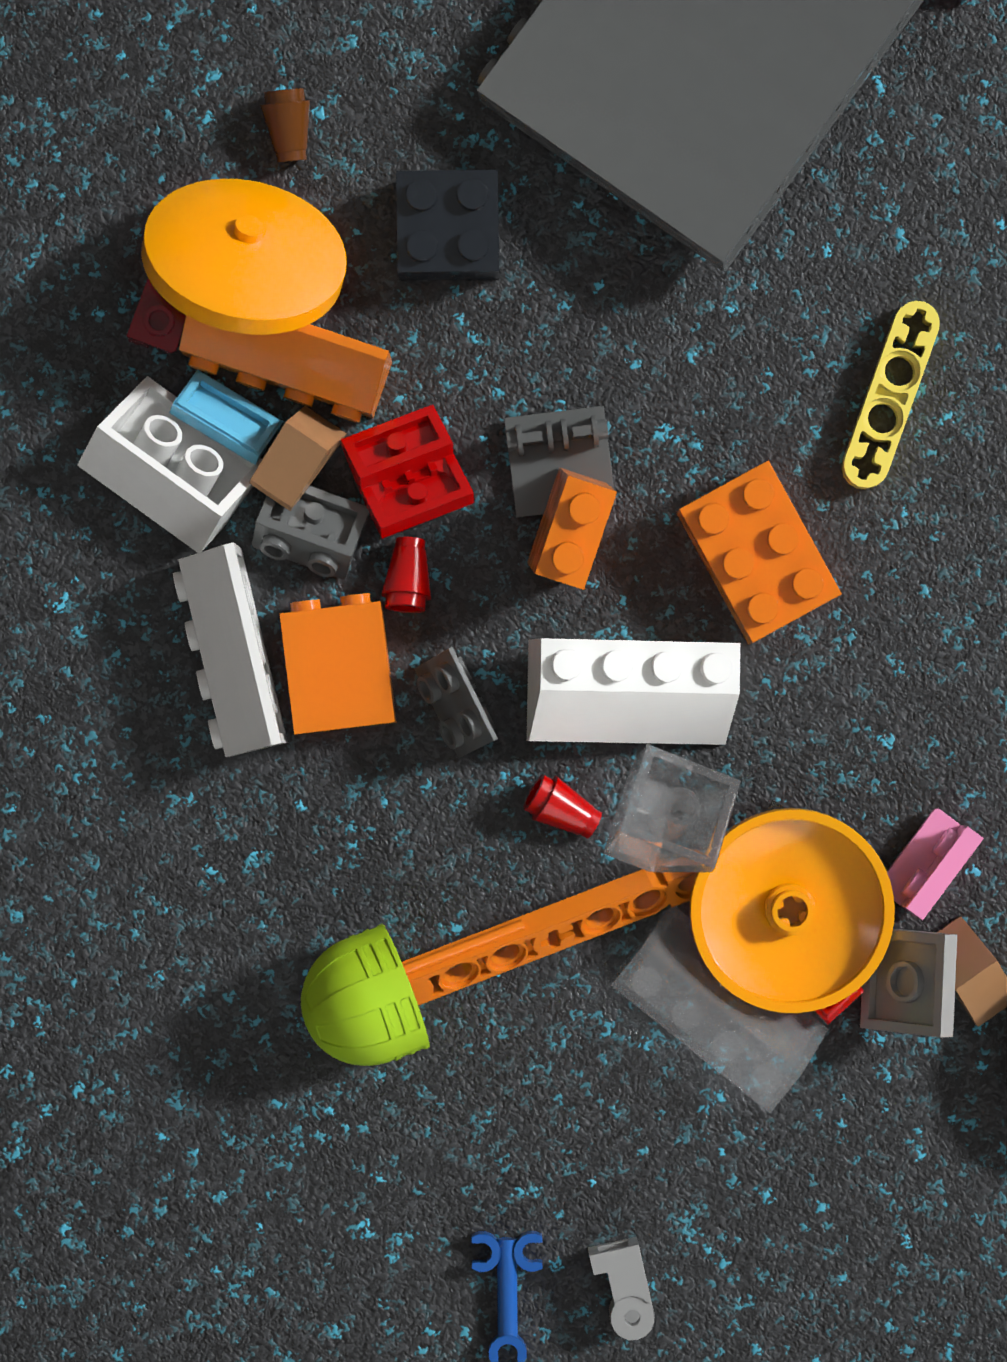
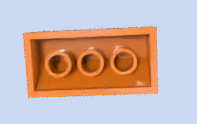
M186 315L179 347L180 352L184 356L190 357L188 366L217 375L220 367L238 373L236 382L261 391L265 390L267 383L286 389L283 398L305 406L312 407L314 399L333 405L331 414L356 423H360L362 415L374 418L392 364L388 350L311 324L279 334L251 335L214 328Z

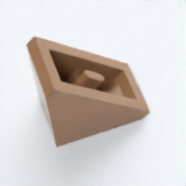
M304 406L285 422L252 475L249 484L291 511L341 444V439L345 438L346 433L307 406Z
M958 916L936 933L957 934L955 996L975 1025L979 1027L1007 1007V976L997 959L966 921L961 916Z

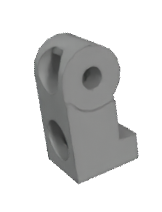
M637 1237L588 1247L593 1275L608 1273L613 1296L609 1305V1316L614 1331L620 1337L627 1340H639L645 1337L654 1325V1310Z

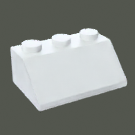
M147 376L97 426L77 466L197 553H200L224 528L253 488L249 481L262 459L260 458L257 464L254 465L171 415L169 412L177 397Z

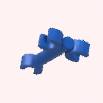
M478 1231L472 1234V1243H485L491 1248L492 1253L485 1260H472V1269L478 1272H487L497 1265L498 1335L490 1343L489 1359L491 1362H498V1350L501 1346L510 1344L517 1349V1361L525 1362L527 1358L526 1344L518 1335L517 1264L528 1272H536L543 1269L541 1259L531 1260L523 1254V1248L528 1243H542V1233L527 1231L518 1238H496L489 1232Z

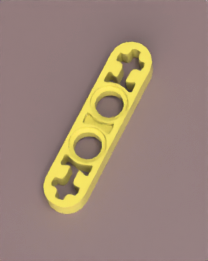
M912 301L906 303L897 311L892 320L842 461L844 478L857 489L866 490L877 486L885 479L891 466L939 331L940 321L938 313L933 306L926 302ZM915 312L922 313V323L929 326L928 332L921 331L916 336L912 346L915 349H922L920 357L909 349L892 347L894 339L902 345L905 343L909 333V326L902 323L903 317L911 318ZM903 358L910 363L913 376L908 384L897 386L888 381L885 375V366L891 359ZM886 405L894 411L896 424L893 430L887 433H878L871 428L868 422V415L874 406ZM861 433L874 442H887L889 444L886 452L880 447L876 448L872 464L879 467L878 473H870L865 480L857 477L859 469L852 465L853 458L861 459L869 443H859Z

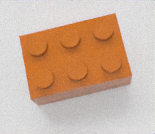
M769 460L680 508L676 513L748 645L842 594Z

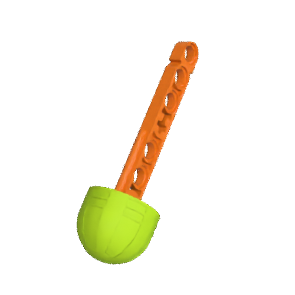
M699 851L680 854L658 863V868L641 869L401 962L394 943L383 924H379L370 930L366 929L357 935L348 936V938L337 942L324 951L314 962L306 976L301 993V1010L307 1030L323 1051L339 1061L352 1065H380L393 1060L397 1061L406 1055L415 1054L416 1051L421 1049L430 1048V1043L419 1005L657 914L669 904L672 908L690 901L694 878L705 855Z

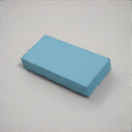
M199 370L194 373L181 391L169 412L254 465L257 464L273 441L283 423L282 420Z

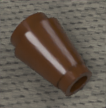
M304 88L264 92L265 105L260 106L274 152L276 153L277 163L306 160L310 100H305Z

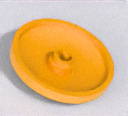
M242 179L200 181L181 187L168 194L150 213L145 225L141 247L142 262L147 277L168 303L180 312L203 324L229 332L251 335L289 332L307 326L321 318L331 309L340 295L347 265L346 252L340 235L331 222L318 209L286 190L265 183Z
M784 808L762 812L737 823L713 844L703 858L695 875L691 889L689 915L691 930L698 952L707 968L723 987L741 1000L765 1010L781 1013H803L823 1009L840 1002L857 991L871 977L888 949L894 926L895 905L887 871L875 850L860 834L845 823L827 814L800 808Z

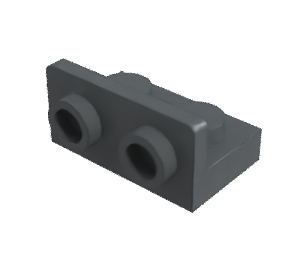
M312 486L307 488L291 511L266 496L255 524L252 546L261 550L263 554L272 559H287L304 565L319 576H334L346 579L352 557L367 522L369 511L365 505Z

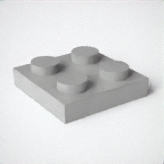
M893 929L888 949L881 963L871 977L862 985L864 992L861 996L860 1028L940 1038L953 1037L957 934Z

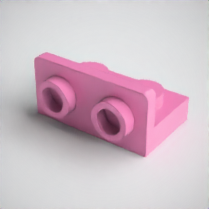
M933 809L887 870L894 901L916 918L923 920L984 838L968 826L960 825L942 810Z

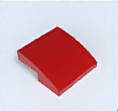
M433 404L341 439V446L353 477L382 539L474 503V492L454 455L453 442Z

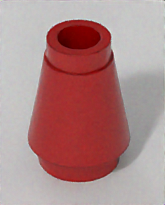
M417 537L396 538L395 548L393 549L381 593L386 598V609L402 613H421L426 609V601L431 600L427 554L425 550L426 541Z
M544 774L537 779L531 788L523 808L532 814V820L581 835L587 839L594 833L602 817V812L595 809L593 805L559 777L555 776L551 779Z

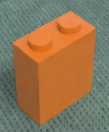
M559 467L527 561L533 572L584 590L617 491L605 482Z
M370 593L340 597L341 606L321 608L320 599L290 603L291 612L280 613L294 735L397 722L383 606L381 601L371 602Z

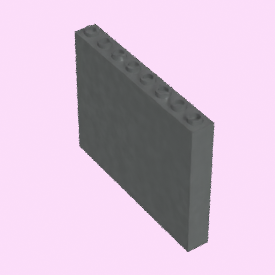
M537 0L539 6L528 20L525 18L520 19L510 32L507 39L509 47L499 60L491 59L483 68L477 80V83L480 85L477 92L485 106L725 273L924 0Z

